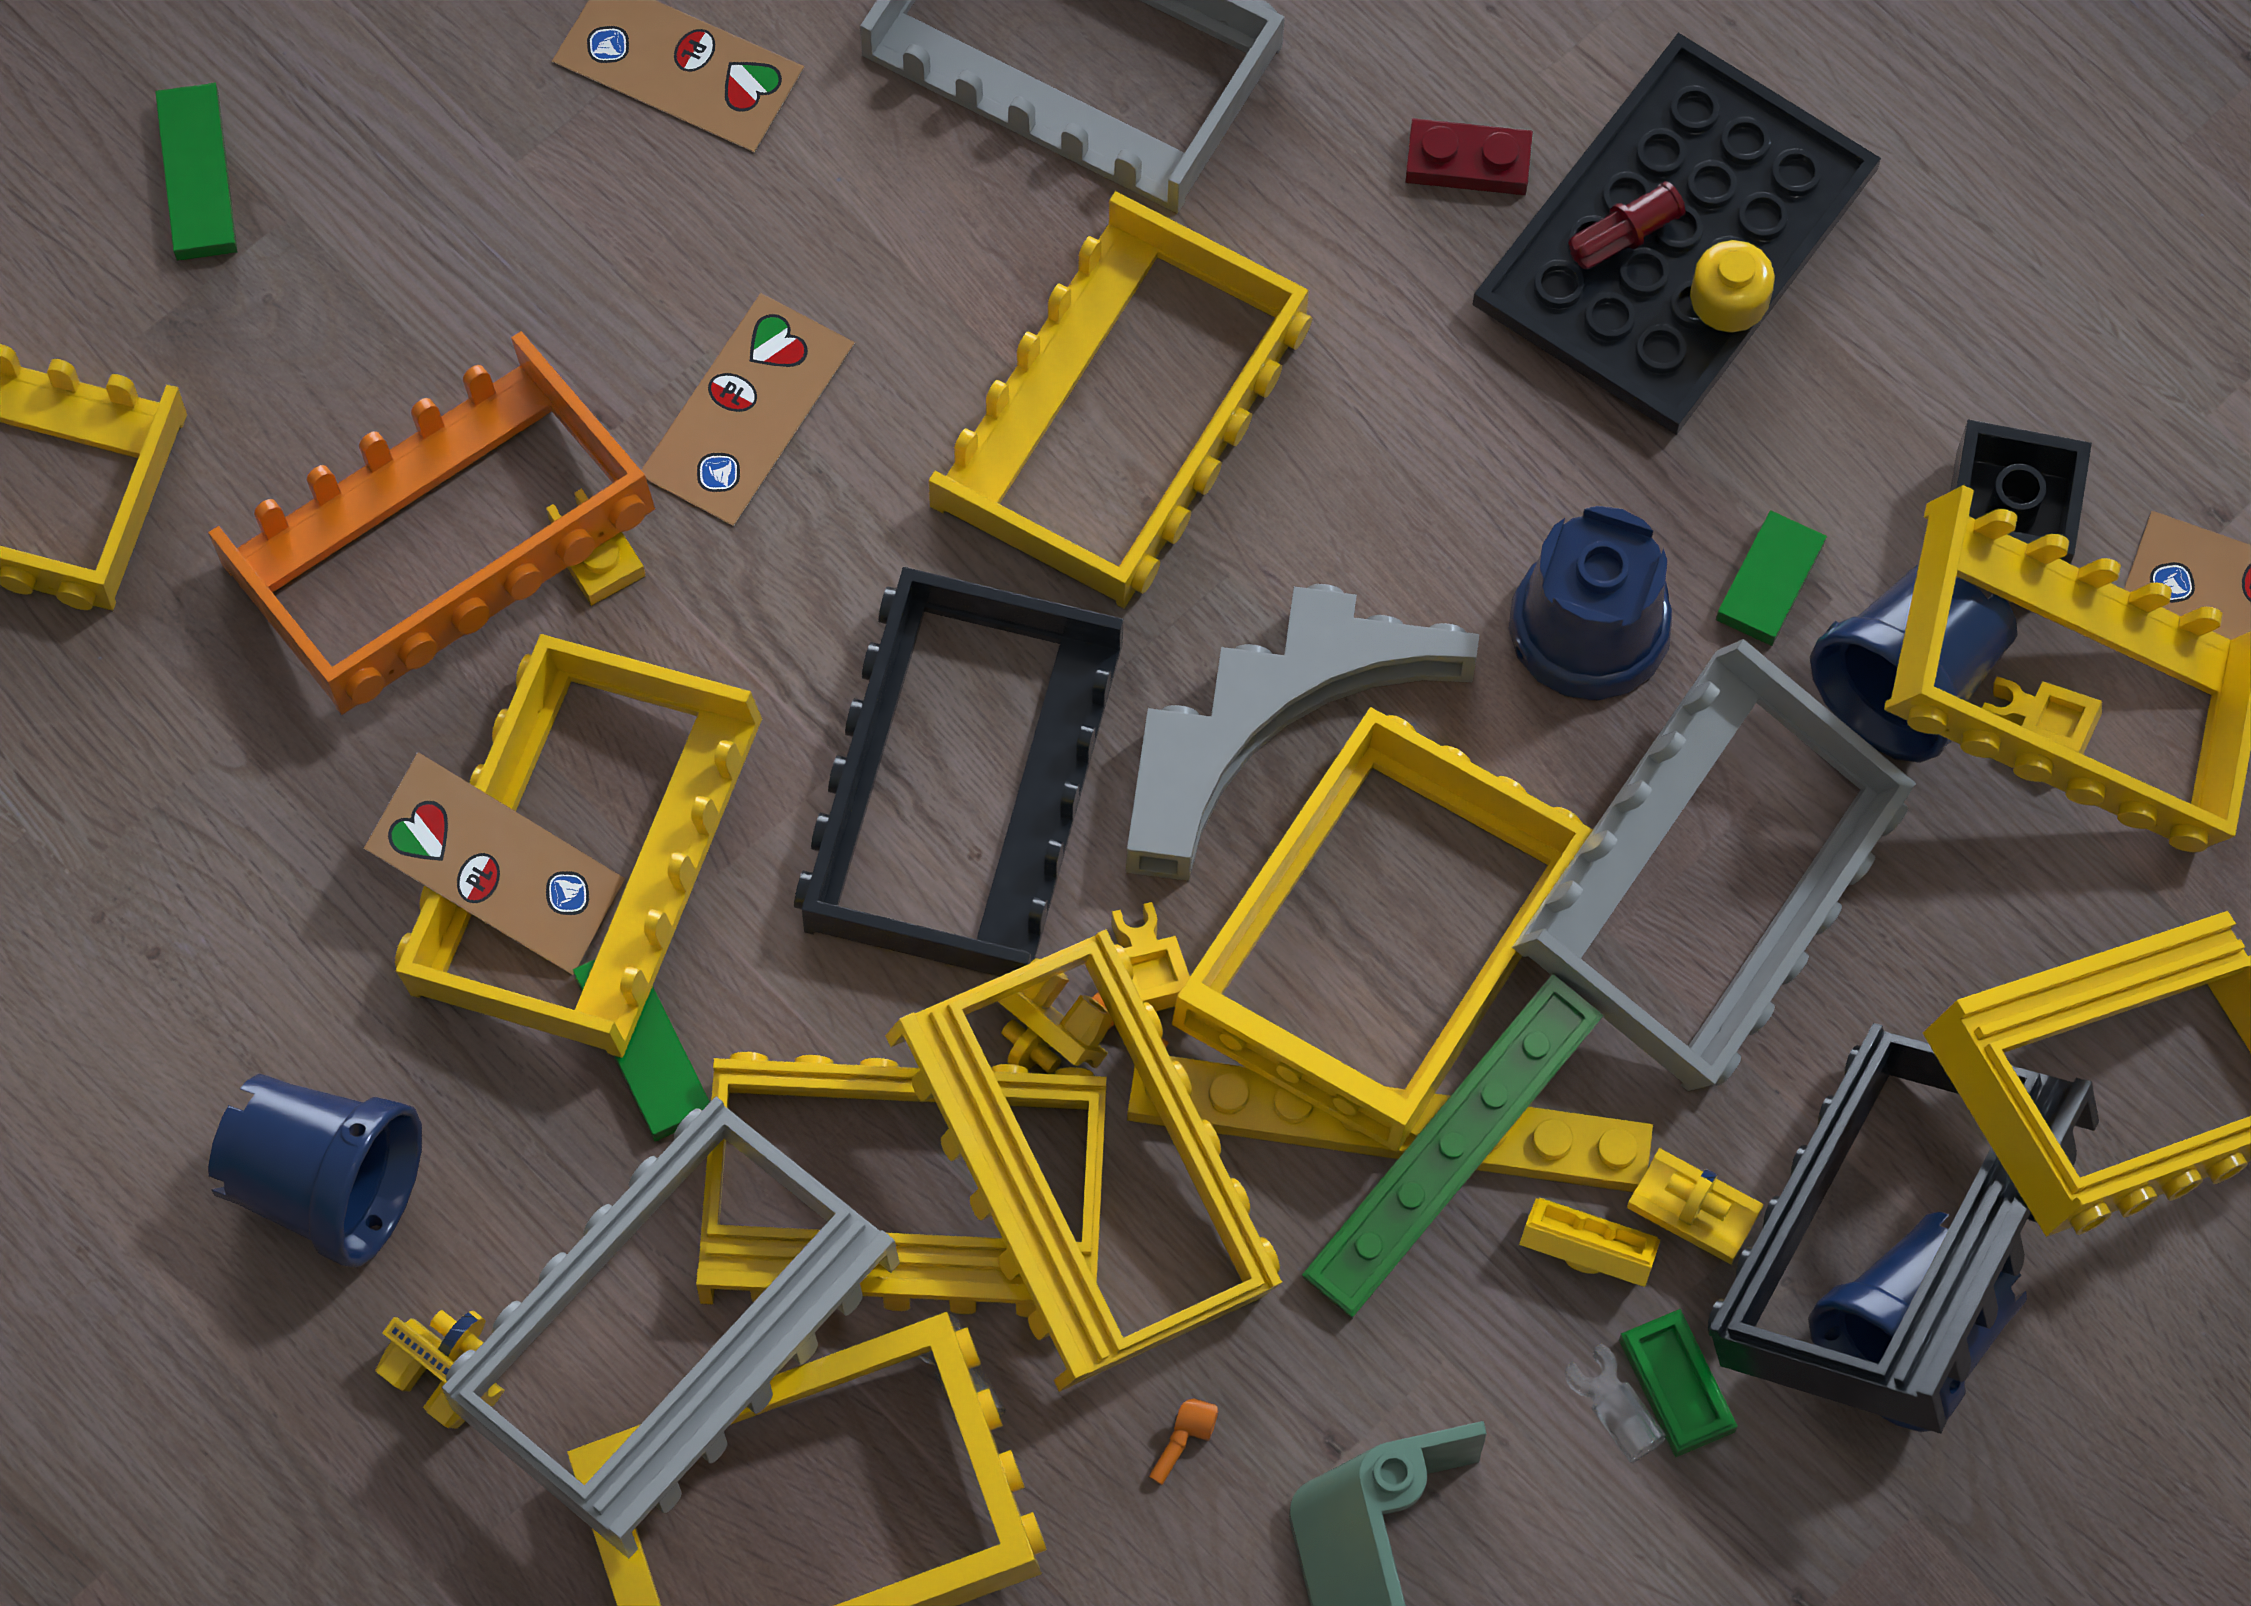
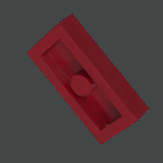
M1412 118L1405 183L1526 196L1533 131Z

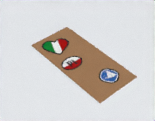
M589 0L552 62L752 152L756 151L805 67L656 0Z
M760 293L641 469L646 476V480L734 526L855 342Z
M2151 511L2124 590L2132 592L2149 583H2163L2172 589L2170 603L2163 606V608L2182 616L2200 607H2213L2223 613L2220 628L2213 630V632L2230 640L2250 632L2251 545Z
M419 752L416 754L364 847L368 852L572 975L574 974L573 969L578 967L625 880L624 877Z

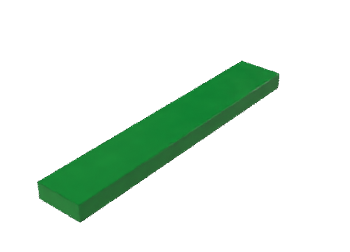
M1552 974L1305 1270L1302 1277L1353 1319L1604 1015Z

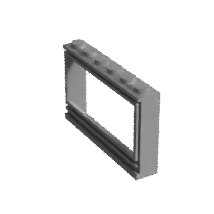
M877 0L860 25L863 57L1178 214L1185 203V197L1274 55L1281 50L1285 16L1277 13L1264 0H1140L1247 53L1185 153L907 15L916 0Z
M1742 639L1715 652L1512 948L1523 957L1529 956L1549 974H1554L1603 1014L1604 1019L1682 1082L1681 1086L1687 1091L1714 1084L1716 1086L1721 1085L1739 1065L1741 1055L1737 1051L1748 1034L1753 1035L1758 1032L1772 1016L1775 1005L1770 1001L1780 986L1791 982L1806 965L1809 955L1804 950L1815 934L1819 935L1827 930L1840 914L1842 905L1837 901L1847 886L1858 882L1872 866L1875 855L1871 853V850L1881 835L1885 836L1892 832L1905 817L1908 806L1903 802L1916 783L1747 641ZM1757 703L1857 786L1860 792L1689 1046H1687L1581 958L1751 709Z
M715 1097L703 1110L698 1108L691 1111L681 1121L675 1131L674 1141L658 1158L651 1156L640 1164L630 1179V1188L613 1206L606 1204L593 1214L585 1226V1236L568 1254L561 1252L546 1264L540 1273L539 1285L522 1303L514 1301L500 1313L493 1324V1333L476 1351H466L453 1363L446 1376L447 1382L442 1386L449 1405L456 1414L628 1559L638 1550L632 1531L655 1506L663 1513H667L678 1503L682 1495L678 1481L701 1456L709 1463H713L723 1454L728 1444L724 1431L746 1407L757 1414L768 1405L773 1396L770 1381L791 1358L802 1365L813 1356L818 1347L815 1332L836 1309L847 1316L857 1308L863 1297L860 1283L879 1263L892 1273L900 1264L895 1240L883 1230L879 1231L726 1108L723 1101L718 1097ZM725 1139L825 1219L827 1224L594 1476L583 1485L482 1400L481 1397L711 1151Z

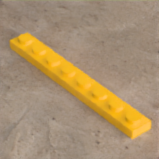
M1170 1056L1172 1061H1178L1183 1066L1189 1077L1192 1087L1190 1098L1201 1120L1206 1119L1209 1121L1218 1134L1399 1159L1451 1097L1450 1095L1434 1094L1398 1153L1247 1067ZM1134 1067L1127 1121L1165 1126L1136 1067ZM1387 1087L1388 1089L1394 1091L1399 1095H1402V1093L1405 1090L1400 1088ZM1528 1107L1477 1170L1634 1192L1648 1169L1653 1124Z

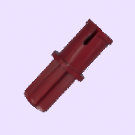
M1665 181L1658 185L1656 189L1626 206L1622 203L1613 205L1610 208V215L1570 238L1568 244L1572 259L1582 269H1591L1627 247L1631 249L1641 247L1644 243V237L1670 221L1685 215V205L1681 195L1671 183Z

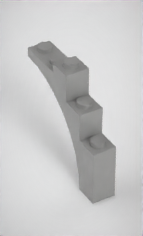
M1314 584L1308 588L1294 586L1284 655L1272 654L1267 648L1252 644L1239 645L1235 649L1221 647L1211 716L1199 715L1196 710L1179 705L1166 706L1162 710L1148 708L1127 845L1126 873L1189 881L1201 834L1221 794L1248 759L1282 729L1328 702L1373 687L1421 680L1472 682L1479 634L1467 633L1463 628L1447 623L1434 624L1430 627L1406 625L1401 620L1387 615H1374L1367 619L1354 618L1357 595L1344 593L1340 588L1328 584Z

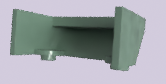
M1484 1421L1380 1444L1306 1482L1296 1491L1291 1501L1289 1521L1310 1606H1406L1383 1515L1405 1510L1413 1506L1421 1498L1425 1490L1427 1474L1479 1463L1487 1435Z

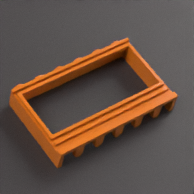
M522 331L511 337L520 364L519 367L494 383L490 374L483 366L475 365L469 368L463 376V383L469 399L441 416L438 407L431 399L424 398L418 401L411 410L417 432L390 450L387 442L379 432L368 433L359 443V448L366 465L337 483L334 474L327 466L320 465L314 468L307 476V482L314 499L285 517L281 507L275 500L267 499L261 502L254 512L261 533L236 548L219 526L208 532L222 566L230 576L234 577L333 701L341 715L358 704L370 702L380 694L384 687L410 670L425 666L434 658L437 652L463 635L478 631L487 623L489 618L513 602L528 598L539 589L542 583L568 566H574L583 562L594 549L618 533L635 528L647 514L655 510L645 474ZM553 412L612 481V484L332 667L273 592L539 419Z

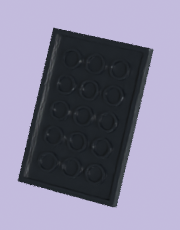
M1678 32L1474 293L1472 305L1677 435L1877 172L1881 158ZM1665 181L1671 183L1677 189L1684 201L1685 215L1670 221L1644 237V243L1641 247L1637 249L1627 247L1591 269H1582L1577 262H1574L1570 255L1571 250L1568 244L1570 238L1610 215V208L1613 205L1622 203L1626 206L1656 189L1658 185ZM1737 240L1748 242L1764 252L1771 261L1775 280L1769 308L1762 319L1747 330L1731 333L1716 330L1705 324L1694 311L1690 293L1696 264L1703 253L1719 242Z

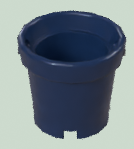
M1594 506L1584 509L1583 516L1572 518L1565 524L1564 518L1553 526L1542 544L1538 561L1531 565L1514 593L1511 602L1508 630L1517 658L1537 682L1566 697L1599 701L1628 694L1655 674L1669 650L1672 608L1665 581L1668 560L1664 548L1661 554L1659 545L1652 539V528L1645 520L1624 509Z
M1918 564L1857 617H1851L1839 623L1837 621L1833 622L1826 633L1817 640L1810 654L1812 680L1825 705L1837 718L1877 751L1897 760L1921 763L1938 757L1952 740L1939 734H1927L1916 731L1907 724V720L1884 710L1885 702L1892 697ZM1956 576L1934 687L1969 702L2018 635L2016 617L2006 599L1995 594L1987 598L1972 583Z
M260 1073L248 1079L240 1090L254 1094V1096L248 1102L244 1111L228 1105L212 1143L208 1164L209 1177L224 1182V1187L211 1189L214 1196L238 1204L310 1239L320 1255L340 1265L353 1268L362 1266L374 1258L391 1237L406 1209L414 1187L422 1153V1123L416 1109L410 1105L378 1097H372L365 1102H359L289 1084ZM375 1225L382 1227L379 1230L370 1229L372 1226Z
M1936 1212L1925 1215L1909 1234L1858 1279L1851 1283L1837 1285L1822 1297L1808 1317L1813 1344L1879 1364L1949 1228L1940 1225L1950 1214ZM2002 1271L2000 1272L1994 1284L1998 1304V1313L1994 1325L1988 1329L1974 1323L1967 1337L1971 1356V1367L1967 1378L2004 1327L2026 1302V1291L2015 1297L2011 1288L2021 1277L2020 1273L2017 1276H2013ZM1948 1376L1939 1392L1946 1422L1966 1394L1965 1381H1957L1948 1378ZM1881 1416L1884 1419L1900 1427L1911 1429L1917 1432L1930 1431L1901 1421Z

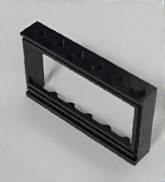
M903 567L897 588L887 586L882 598L878 622L886 624L881 643L870 642L865 655L862 679L869 680L864 700L854 698L851 703L846 721L845 735L851 736L852 741L847 757L837 755L833 763L828 792L836 795L830 814L820 812L811 842V850L819 851L813 872L803 870L800 875L795 893L794 908L802 909L804 933L814 935V932L1000 977L1030 964L1036 958L1123 646L1124 619ZM924 612L1060 644L977 939L839 906Z
M1873 1023L1862 1045H1856L1851 1050L1845 1066V1077L1835 1095H1828L1824 1100L1819 1112L1818 1127L1809 1144L1802 1145L1797 1150L1792 1162L1791 1177L1781 1196L1775 1195L1770 1200L1764 1216L1763 1229L1754 1246H1748L1742 1252L1736 1268V1279L1726 1298H1720L1714 1304L1708 1320V1334L1712 1337L1721 1367L1941 1434L1946 1425V1419L1939 1392L1947 1376L1961 1382L1967 1378L1971 1367L1967 1337L1974 1323L1988 1329L1994 1325L1998 1313L1994 1284L2001 1271L2013 1276H2017L2020 1273L2025 1258L2020 1233L2027 1219L2037 1223L1992 1147L1879 1364L1755 1327L1889 1075L1959 1094L1929 1043L1885 1032L1882 1025ZM2012 1066L2074 1167L2077 1156L2073 1135L2074 1126L2095 1131L2099 1123L2092 1081L2076 1077L2075 1081L2071 1082Z

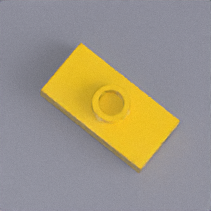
M1539 1197V1199L1536 1198L1519 1245L1565 1260L1570 1267L1577 1271L1588 1274L1601 1272L1645 1287L1661 1240L1656 1236Z

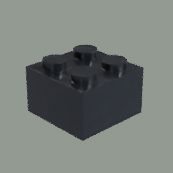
M1968 419L1956 452L1950 491L1962 485L1974 490L1969 511V517L1978 519L1997 509L2014 512L2017 515L2016 527L2008 535L2027 544L2048 534H2059L2069 540L2067 555L2060 559L2071 564L2075 555L2092 443Z

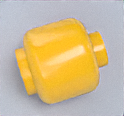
M1730 240L1719 242L1707 249L1696 264L1690 297L1695 313L1705 324L1719 331L1733 333L1747 330L1757 324L1768 310L1773 292L1775 275L1771 261L1761 249L1743 241Z

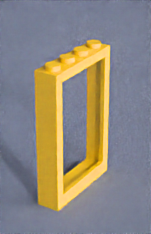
M1370 707L1178 994L1172 1025L1398 1153L1521 959L1522 955L1513 949L1512 946L1593 829L1584 825L1571 811L1562 807H1551L1529 795L1515 780L1505 776L1497 777L1473 764L1467 755L1459 749L1447 745L1441 746L1417 733L1406 720L1395 715L1386 716ZM1372 768L1548 865L1402 1095L1395 1093L1223 995Z
M947 1312L776 1374L770 1381L773 1396L768 1405L757 1414L746 1407L730 1424L732 1425L929 1351L933 1352L1000 1544L834 1606H957L1042 1574L1035 1554L1047 1550L1034 1512L1021 1516L1013 1492L1025 1488L1012 1450L999 1454L991 1430L1003 1426L990 1389L977 1392L969 1370L981 1365L968 1327L955 1331ZM640 1425L567 1451L575 1478L585 1485ZM592 1528L617 1606H662L637 1529L635 1528L632 1531V1535L638 1550L628 1559Z

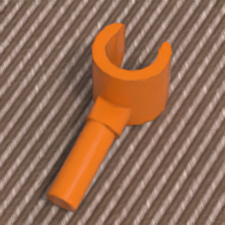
M1189 1399L1181 1405L1175 1422L1174 1432L1148 1477L1163 1485L1185 1449L1189 1436L1210 1441L1218 1416V1408L1215 1404L1198 1399Z

